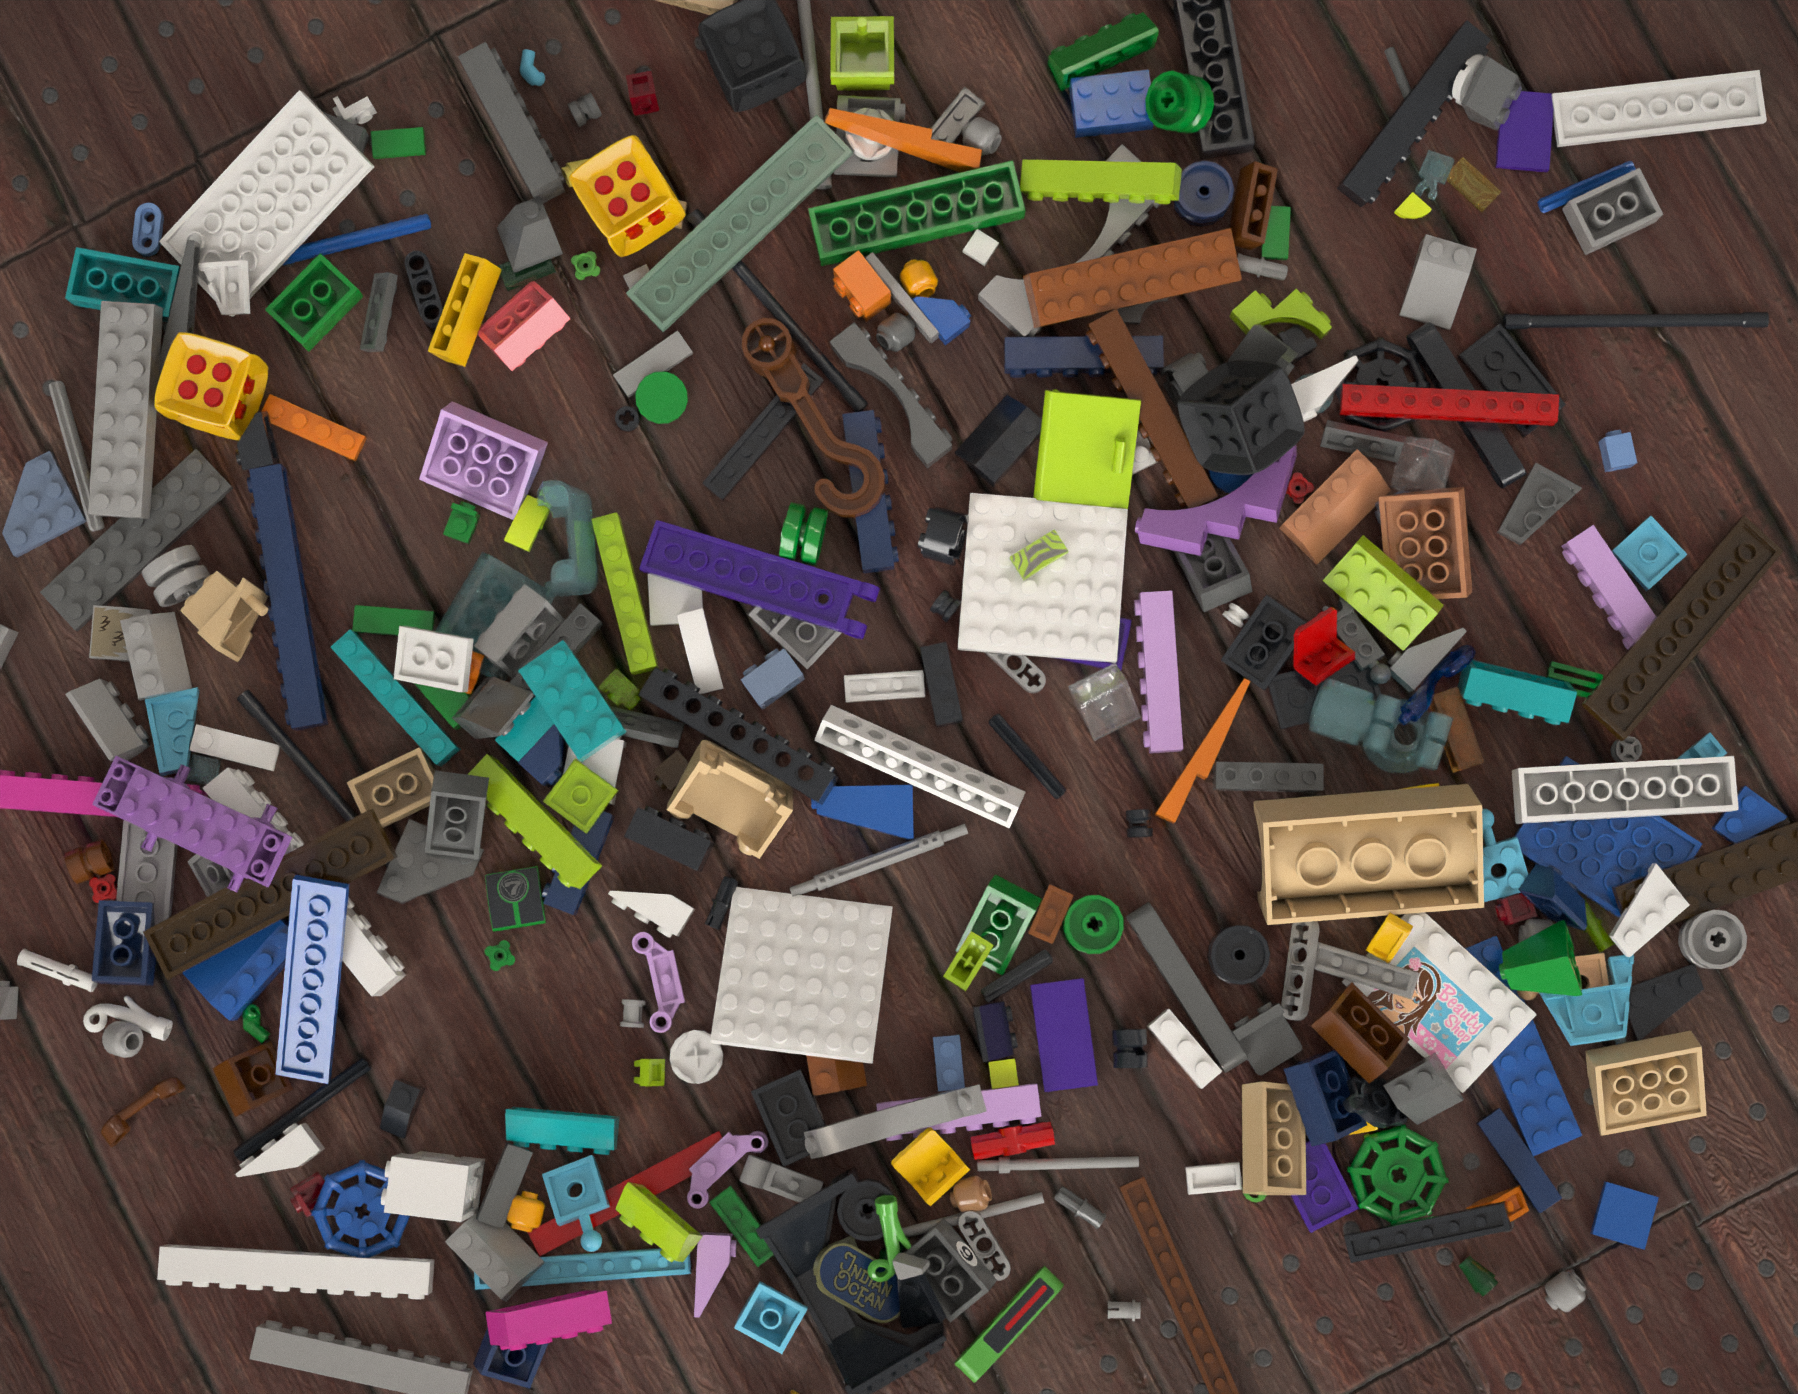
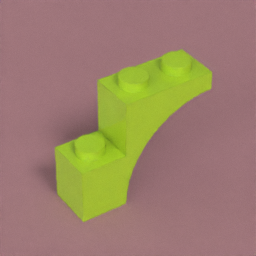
M1297 289L1274 309H1272V303L1263 293L1259 295L1255 290L1232 310L1229 316L1246 335L1255 324L1265 326L1273 323H1291L1308 329L1319 339L1326 336L1332 328L1328 316L1322 311L1318 312L1312 306L1313 301L1305 292L1300 293Z

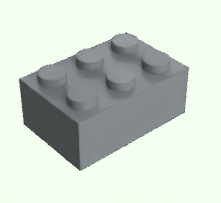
M1640 168L1568 201L1562 208L1585 255L1655 223L1663 215Z

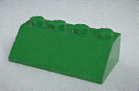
M1144 12L1138 15L1131 13L1121 20L1122 22L1114 26L1107 24L1101 27L1097 34L1090 37L1089 35L1079 37L1075 40V44L1065 47L1063 45L1057 47L1049 55L1048 65L1060 90L1069 88L1071 78L1095 76L1155 48L1159 33L1157 26Z

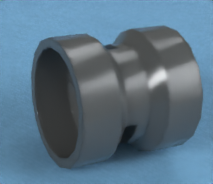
M591 92L584 95L582 100L578 102L572 101L567 104L578 127L585 125L587 120L591 118L597 119L602 116Z

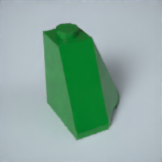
M1565 920L1549 926L1502 952L1503 963L1499 964V970L1502 979H1507L1510 989L1570 996L1582 995L1581 975L1579 967L1576 965L1573 952L1574 946Z

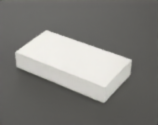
M1239 1162L1185 1167L1188 1195L1242 1190Z

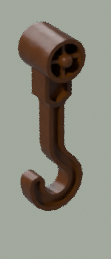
M761 318L753 321L746 328L742 336V349L751 368L757 374L768 379L781 402L791 403L813 441L827 458L840 464L854 466L864 474L862 487L853 494H843L834 487L830 480L820 479L814 487L818 499L830 512L841 517L856 518L869 513L879 504L885 492V475L880 461L871 451L858 445L841 441L833 435L808 393L810 382L796 359L797 350L786 326L773 318Z

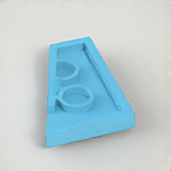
M198 687L145 699L158 769L161 776L177 773L180 764L189 767L190 746L193 738L199 697Z

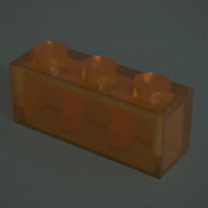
M1458 687L1428 697L1427 700L1453 773L1485 763Z

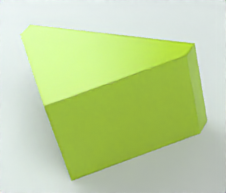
M971 931L943 977L966 991L994 945Z

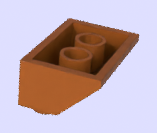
M806 1055L813 1096L867 1086L863 1062Z

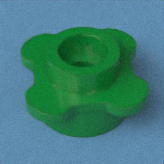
M502 940L499 945L486 947L485 955L489 957L491 962L490 968L493 971H499L502 966H511L515 963V956L512 955L509 949L510 943L508 941ZM499 953L502 954V958H498Z

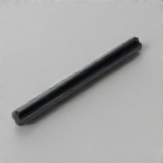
M365 1058L359 1059L330 1080L328 1084L320 1087L235 1148L233 1152L239 1161L249 1158L271 1140L281 1135L289 1126L302 1120L370 1071V1063Z

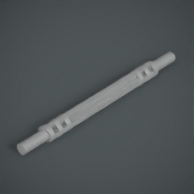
M965 824L943 832L938 830L815 875L812 880L790 887L792 897L815 889L821 891L944 845V842L968 834Z

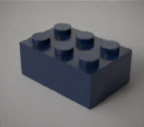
M1335 1049L1314 1055L1284 1069L1311 1146L1336 1141L1367 1126L1366 1121L1359 1114L1347 1112L1343 1106L1344 1099L1350 1096L1347 1085L1350 1076L1343 1057Z

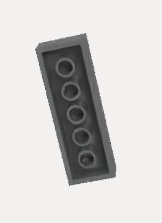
M484 42L459 55L458 58L533 198L540 196L542 202L545 203L564 193L565 190L562 184L566 180L556 160L550 162L554 160L544 138L539 140L542 136L527 110L520 93H517L514 82L505 69L495 47L490 50L487 43Z

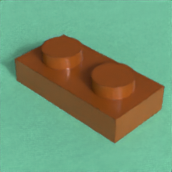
M1049 884L1028 934L1053 944L1074 895Z

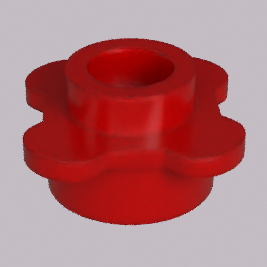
M1297 472L1292 475L1286 494L1293 498L1295 504H1301L1304 501V497L1308 493L1313 492L1314 486L1301 473ZM1296 486L1300 487L1299 491L1295 489Z
M106 874L103 878L93 877L90 880L89 885L93 888L94 895L92 899L94 902L99 903V900H115L117 898V885L114 875ZM103 886H106L105 891L102 890Z

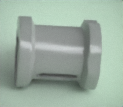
M622 999L624 1011L623 1021L620 1022V1026L644 1028V1023L641 1021L642 1007L645 1005V1001Z

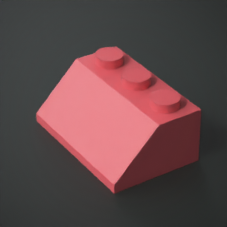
M532 280L482 324L477 335L513 371L516 367L521 366L526 361V358L535 350L540 349L555 332L560 331L570 318L554 298Z

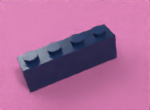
M604 811L587 834L575 825L571 832L577 841L597 861L615 818L614 815ZM552 868V872L555 875L552 883L547 882L543 890L542 897L545 898L543 904L572 915H577L590 879L581 889L572 886L568 888L557 878L560 874Z

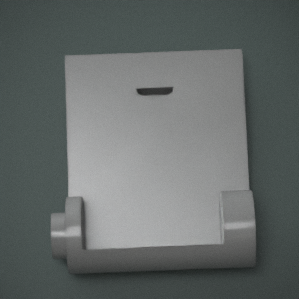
M838 95L837 110L855 113L863 108L879 109L888 114L893 121L900 122V119L905 120L906 104H901V98ZM837 128L836 135L846 144L844 130ZM892 148L886 156L878 160H865L853 153L834 174L897 177L898 150Z

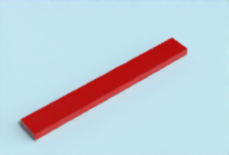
M720 1130L606 1190L610 1207L589 1215L593 1228L620 1214L615 1209L628 1182L643 1185L654 1195H657L691 1177L692 1172L689 1168L723 1138ZM553 1218L540 1225V1227L534 1228L532 1232L527 1233L539 1256H542L583 1234L579 1219L559 1226L556 1223V1219Z

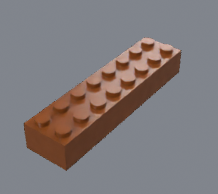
M1230 228L1029 273L1023 276L1033 325L1034 328L1227 285L1241 281L1242 277Z

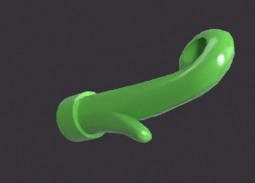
M891 1195L875 1199L876 1214L880 1218L888 1261L884 1259L874 1260L868 1266V1275L876 1282L887 1281L896 1273L892 1260L900 1253L899 1241L906 1249L911 1248V1244L899 1223L897 1198ZM879 1267L886 1268L883 1272L876 1271Z

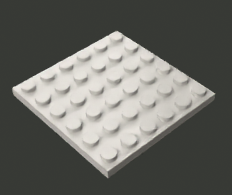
M970 493L958 650L1116 663L1128 509L1036 500V498ZM1055 529L1068 549V554L1023 581L1010 561V556Z
M736 887L731 901L710 1039L711 1043L873 1063L892 906L804 895L792 897V894Z

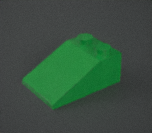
M995 874L988 884L955 951L958 952L971 931L994 945L982 965L1003 976L1042 899Z

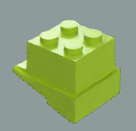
M894 16L831 17V85H836L837 91L889 90L890 84H894Z

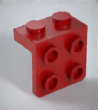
M1333 607L1320 612L1306 624L1300 625L1294 633V669L1314 685H1318L1355 660V651L1337 639V610Z

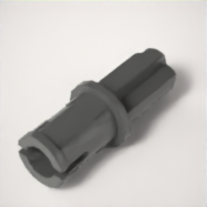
M1064 1186L1057 1191L1054 1197L1056 1201L1074 1212L1073 1216H1080L1096 1229L1101 1226L1106 1218L1105 1213L1103 1214L1087 1203L1088 1199L1080 1198Z

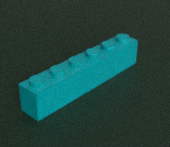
M350 629L331 646L332 650L436 765L442 767L461 750L399 680L394 679V674L356 632Z

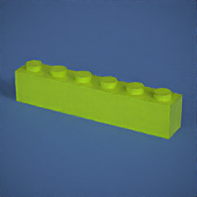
M1022 160L1020 191L1028 197L1027 199L1033 201H1042L1043 197H1053V200L1062 202L1068 201V198H1078V201L1093 202L1094 198H1102L1103 201L1109 203H1118L1119 199H1129V202L1138 204L1144 203L1145 200H1154L1158 204H1170L1171 200H1179L1182 169L1176 163Z
M617 512L593 518L591 520L630 672L633 675L653 671L655 668L659 669L621 518Z
M486 754L468 773V775L489 778L487 800L489 802L486 804L488 808L496 815L501 813L506 819L504 824L512 832H519L524 837L522 842L531 851L536 849L541 854L540 861L550 870L554 868L560 874L557 878L566 887L570 888L572 886L581 889L602 867L497 758Z

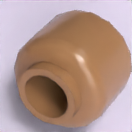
M971 1176L959 1180L954 1184L953 1192H950L952 1206L954 1208L958 1207L961 1213L985 1210L989 1201L992 1200L988 1182L982 1180L979 1176Z

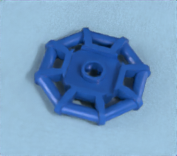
M359 1160V1163L331 1175L327 1174L324 1177L325 1182L314 1208L311 1209V1216H314L325 1242L324 1247L327 1250L332 1249L353 1257L371 1258L393 1247L398 1248L401 1245L400 1239L410 1216L399 1214L392 1232L385 1228L391 1213H385V1205H381L382 1191L384 1188L387 1189L389 1179L385 1177L384 1169L366 1163L365 1160ZM366 1174L385 1181L382 1187H378L365 1182ZM358 1175L359 1182L347 1188L341 1185L340 1182ZM333 1189L340 1193L335 1207H326ZM363 1203L367 1204V1210L370 1211L369 1216L358 1217L355 1207H361ZM334 1215L336 1223L340 1228L334 1235L326 1216ZM379 1233L384 1236L385 1240L367 1247V1238L374 1237ZM346 1234L359 1239V1248L340 1241L341 1237Z

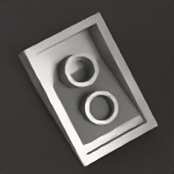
M1426 234L1420 242L1399 316L1422 323L1431 322L1436 327L1450 330L1477 249Z

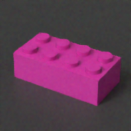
M583 1290L486 1312L490 1345L500 1346L501 1350L510 1349V1351L527 1348L526 1344L536 1343V1345L550 1343L553 1342L552 1338H573L578 1336V1332H599L603 1330V1325L612 1324L607 1291Z

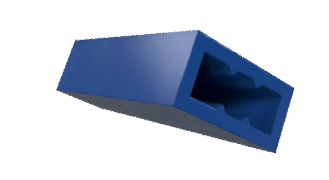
M913 785L834 786L823 805L811 799L812 809H817V815L900 838L914 840Z

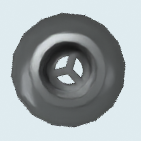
M893 313L878 324L876 334L878 343L887 351H900L915 339V323L908 315L904 316L901 313Z

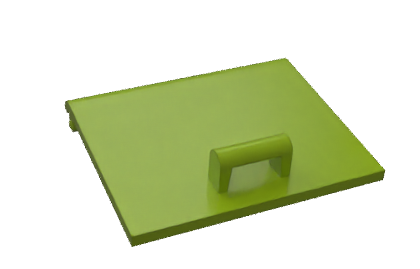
M1057 389L1052 391L1045 390L1033 498L1040 501L1128 509L1141 400L1059 392Z

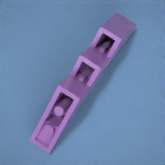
M1295 445L1266 469L1254 473L1238 489L1214 502L1182 510H1154L1145 508L1142 518L1138 517L1135 526V532L1139 535L1140 543L1201 556L1208 533L1239 539L1246 517L1277 523L1296 461L1297 446Z

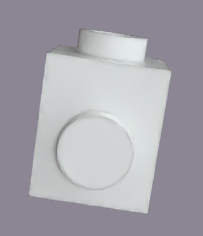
M338 96L333 98L337 105L333 108L337 118L355 125L368 122L372 119V115L377 113L368 96L347 108H344Z

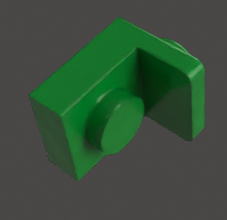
M463 501L459 505L452 503L450 507L452 512L443 535L469 545L480 514L474 511L475 506Z

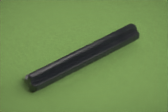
M995 714L989 720V725L1055 799H1059L1064 795L1066 788L1000 714Z

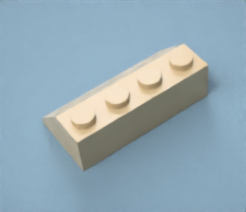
M1271 1082L1243 1084V1193L1256 1195H1306L1305 1127L1296 1107L1290 1085Z

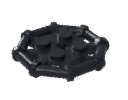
M1377 337V340L1352 350L1347 349L1343 353V361L1357 356L1358 362L1355 368L1358 372L1353 382H1347L1346 377L1335 390V393L1340 403L1343 384L1376 385V380H1381L1387 386L1430 388V382L1426 380L1416 357L1417 352L1414 349L1411 351L1386 341L1383 337ZM1376 351L1375 360L1365 364L1360 361V357ZM1384 351L1400 357L1402 360L1399 364H1396L1393 360H1386L1383 358ZM1407 364L1416 382L1408 383L1403 371ZM1347 415L1344 418L1347 422L1352 421L1366 428L1383 432L1417 420L1407 418H1390L1385 420V417H1377L1375 420L1367 416Z

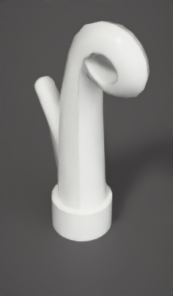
M129 996L124 997L129 1008L113 1004H98L92 1006L85 1013L83 1019L87 1030L99 1032L104 1029L107 1023V1015L121 1021L135 1024L141 1030L150 1033L152 1037L162 1041L168 1038L173 1025L171 1020L148 1013ZM99 1014L100 1021L94 1025L93 1018Z

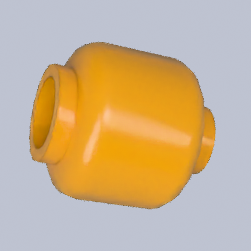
M914 259L908 261L904 265L899 277L906 293L911 298L917 296L930 297L934 294L938 284V279L932 267L927 261L923 260L918 261Z
M522 1191L521 1196H515L507 1216V1221L512 1223L511 1228L532 1232L533 1228L540 1227L545 1204L537 1200L538 1194Z

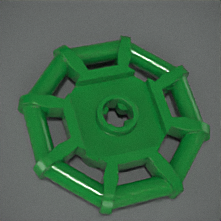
M1405 1124L1370 1135L1368 1133L1364 1135V1141L1350 1166H1347V1172L1350 1173L1357 1196L1358 1207L1360 1209L1364 1208L1386 1220L1390 1225L1425 1215L1429 1217L1442 1189L1449 1181L1439 1155L1438 1143L1436 1141L1432 1142L1412 1131ZM1397 1138V1146L1382 1150L1378 1144ZM1406 1140L1423 1149L1418 1154L1406 1149ZM1372 1149L1377 1153V1156L1370 1169L1364 1168L1362 1166ZM1428 1156L1434 1175H1427L1423 1166V1159ZM1401 1167L1405 1179H1398L1397 1182H1394V1176L1391 1173L1393 1169L1398 1170ZM1361 1175H1370L1374 1191L1367 1194ZM1426 1182H1432L1433 1185L1425 1200H1423L1419 1195ZM1381 1196L1392 1202L1391 1209L1388 1210L1375 1203V1199ZM1408 1200H1415L1418 1205L1400 1211L1399 1204Z

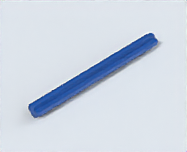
M423 214L302 244L283 265L315 258L320 253L327 255L428 230L431 228V220L428 214Z

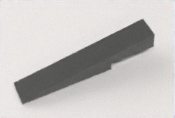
M187 240L160 352L159 378L170 346L179 332L194 334L198 263L201 243L194 240Z

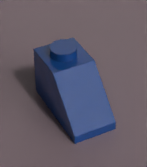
M919 296L913 299V302L937 329L939 339L945 346L970 327V313L962 304L958 306L954 300Z

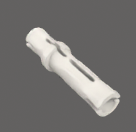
M23 949L17 959V965L62 980L63 984L67 986L72 984L93 992L98 984L92 981V974L79 970L76 965L70 964L68 966L30 952L27 949Z

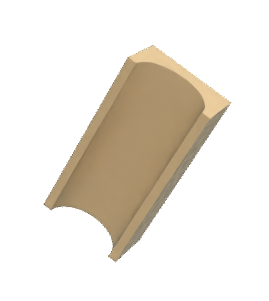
M1468 784L1254 801V813L1258 825L1262 858V889L1260 892H1257L1258 903L1267 925L1385 916L1389 912L1398 915L1484 908L1482 804Z

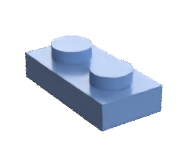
M960 1035L933 1037L938 1091L965 1088Z

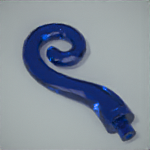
M1463 645L1457 648L1432 669L1414 695L1400 707L1402 714L1398 717V721L1401 724L1406 725L1409 721L1416 722L1419 720L1433 701L1438 681L1442 676L1452 677L1469 665L1476 654L1472 645Z

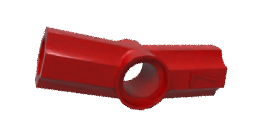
M1042 1122L1022 1127V1125L999 1129V1132L971 1137V1146L975 1160L997 1155H1015L1025 1153L1029 1149L1055 1145L1051 1122Z

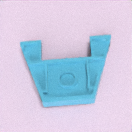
M1620 955L1608 958L1613 985L1582 989L1581 996L1539 992L1570 1046L1625 1038L1634 955L1631 957Z

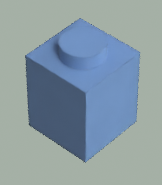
M1621 430L1605 433L1606 437L1599 441L1605 472L1631 468L1637 463L1631 432L1623 434Z

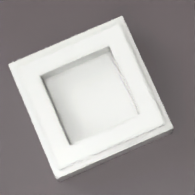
M977 229L963 249V253L985 266L998 247L999 242Z

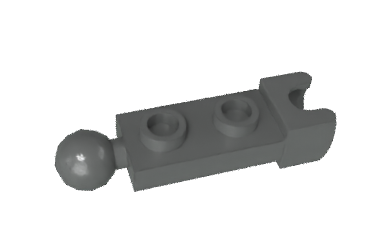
M1340 596L1337 604L1340 612H1337L1338 639L1355 651L1354 661L1361 671L1370 667V676L1375 683L1383 684L1388 682L1391 678V670L1386 664L1379 663V660L1384 658L1385 654L1358 618L1354 608ZM1324 606L1320 612L1327 610L1329 607Z

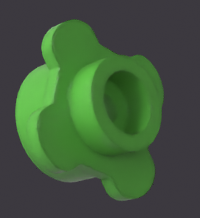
M588 251L587 253L572 257L571 263L575 266V277L578 280H584L585 277L591 275H599L600 268L596 265L595 260L597 256L594 252ZM585 263L588 264L587 268L583 267Z

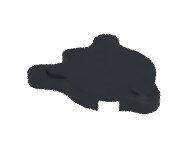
M1354 1069L1357 1077H1352L1347 1081L1350 1096L1343 1101L1345 1110L1350 1113L1359 1114L1366 1122L1377 1128H1386L1391 1125L1401 1126L1406 1123L1408 1117L1396 1107L1383 1086L1387 1081L1378 1076L1368 1083Z

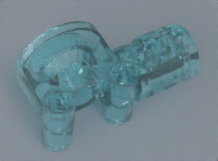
M1325 679V682L1321 684L1309 718L1308 725H1310V731L1354 746H1358V743L1362 741V746L1368 758L1377 767L1390 773L1404 774L1421 767L1430 770L1438 769L1453 718L1437 712H1430L1429 714L1422 706L1415 702L1395 699L1386 695H1378L1377 702H1375L1373 693L1339 681ZM1401 722L1411 725L1414 729L1415 740L1410 745H1402L1395 739L1394 729Z

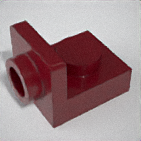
M652 71L626 75L629 98L634 115L659 111Z

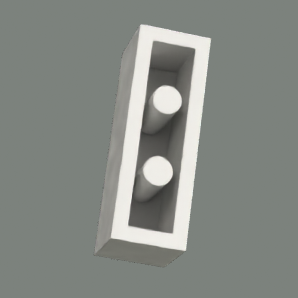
M1165 1009L1147 1025L1148 1029L1199 1088L1205 1087L1222 1072L1170 1009Z

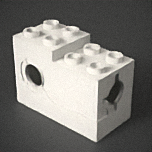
M425 1151L415 1154L400 1153L392 1156L391 1161H387L385 1167V1177L389 1179L387 1189H383L381 1196V1205H385L384 1212L457 1222L468 1219L478 1213L485 1159L465 1156L454 1157L455 1155Z

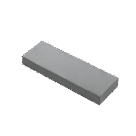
M676 331L616 372L613 376L629 398L636 393L638 384L645 376L654 372H667L692 355L693 352L680 333Z

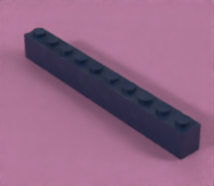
M282 464L249 469L250 477H247L249 492L253 493L255 502L251 503V510L254 519L257 518L259 527L255 529V535L258 544L262 545L263 554L259 555L262 570H266L267 580H264V589L266 595H270L271 606H268L270 621H274L275 625L272 639L274 646L278 647L280 657L276 658L278 672L283 674L284 683L281 684V694L283 699H287L288 709L285 710V719L287 725H291V728L297 731L328 725L287 470Z

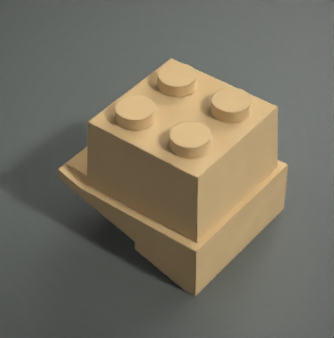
M216 571L204 580L203 586L196 594L187 598L184 603L185 606L180 611L199 629L197 633L214 649L238 662L253 636L250 631L258 616H264L268 611V608L264 605L268 596L263 590L245 578H242L240 584L237 585Z

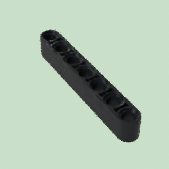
M1431 322L1406 335V340L1411 350L1414 349L1417 352L1416 357L1436 389L1475 390L1438 330ZM1457 421L1490 475L1501 489L1526 475L1521 461L1496 423Z

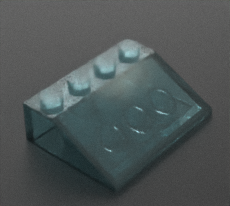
M482 552L435 631L473 638L472 651L480 653L474 647L479 636L490 627L496 615L504 610L511 601L513 594L520 590L524 584L546 599L550 604L556 594L495 557ZM484 657L481 674L486 677L494 676L506 681L508 676Z

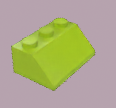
M628 1182L624 1187L615 1209L621 1214L619 1219L630 1228L633 1226L641 1231L639 1236L648 1244L653 1245L655 1243L662 1249L659 1253L668 1261L683 1262L703 1236L643 1185Z

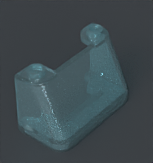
M543 481L537 491L538 506L543 505L551 511L552 518L565 517L569 555L568 560H561L553 565L551 581L545 582L546 597L591 593L598 584V569L594 528L591 520L593 519L590 495L583 489L563 481Z

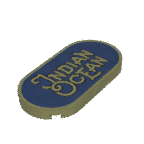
M835 1243L823 1248L817 1255L813 1267L817 1280L816 1284L822 1293L870 1321L887 1323L900 1315L898 1277L896 1273L887 1281L876 1282L869 1277L867 1271L870 1263L877 1259L847 1243ZM879 1267L876 1271L883 1272L886 1268Z

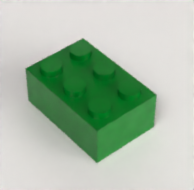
M320 253L265 310L310 352L363 298V294Z

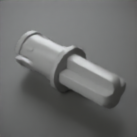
M1238 253L1237 259L1240 271L1256 274L1258 278L1261 275L1282 281L1285 280L1288 272L1286 265L1264 260L1265 257L1258 259Z

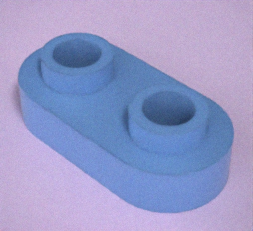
M144 203L135 212L132 244L135 250L143 256L155 255L161 247L159 241L162 239L164 215L161 209L153 203ZM153 214L155 216L154 220L147 222V217ZM147 240H152L150 247H144V243Z

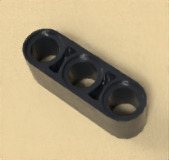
M418 250L412 251L405 258V267L418 311L425 324L430 328L436 329L444 309V303L430 260L423 252ZM416 261H424L422 269L413 270V264ZM432 285L430 293L427 295L420 294L422 286ZM438 309L439 315L437 318L427 319L430 310Z

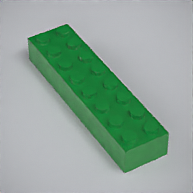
M1013 160L808 208L821 266L845 261L858 250L863 256H868L872 252L874 254L1021 220L1025 217V207Z

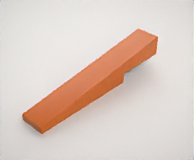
M833 108L829 109L825 118L826 124L959 173L980 167L982 149L931 139L933 129Z
M1244 678L1240 682L1155 812V816L1175 823L1196 776L1204 780L1208 777L1248 688L1249 680Z

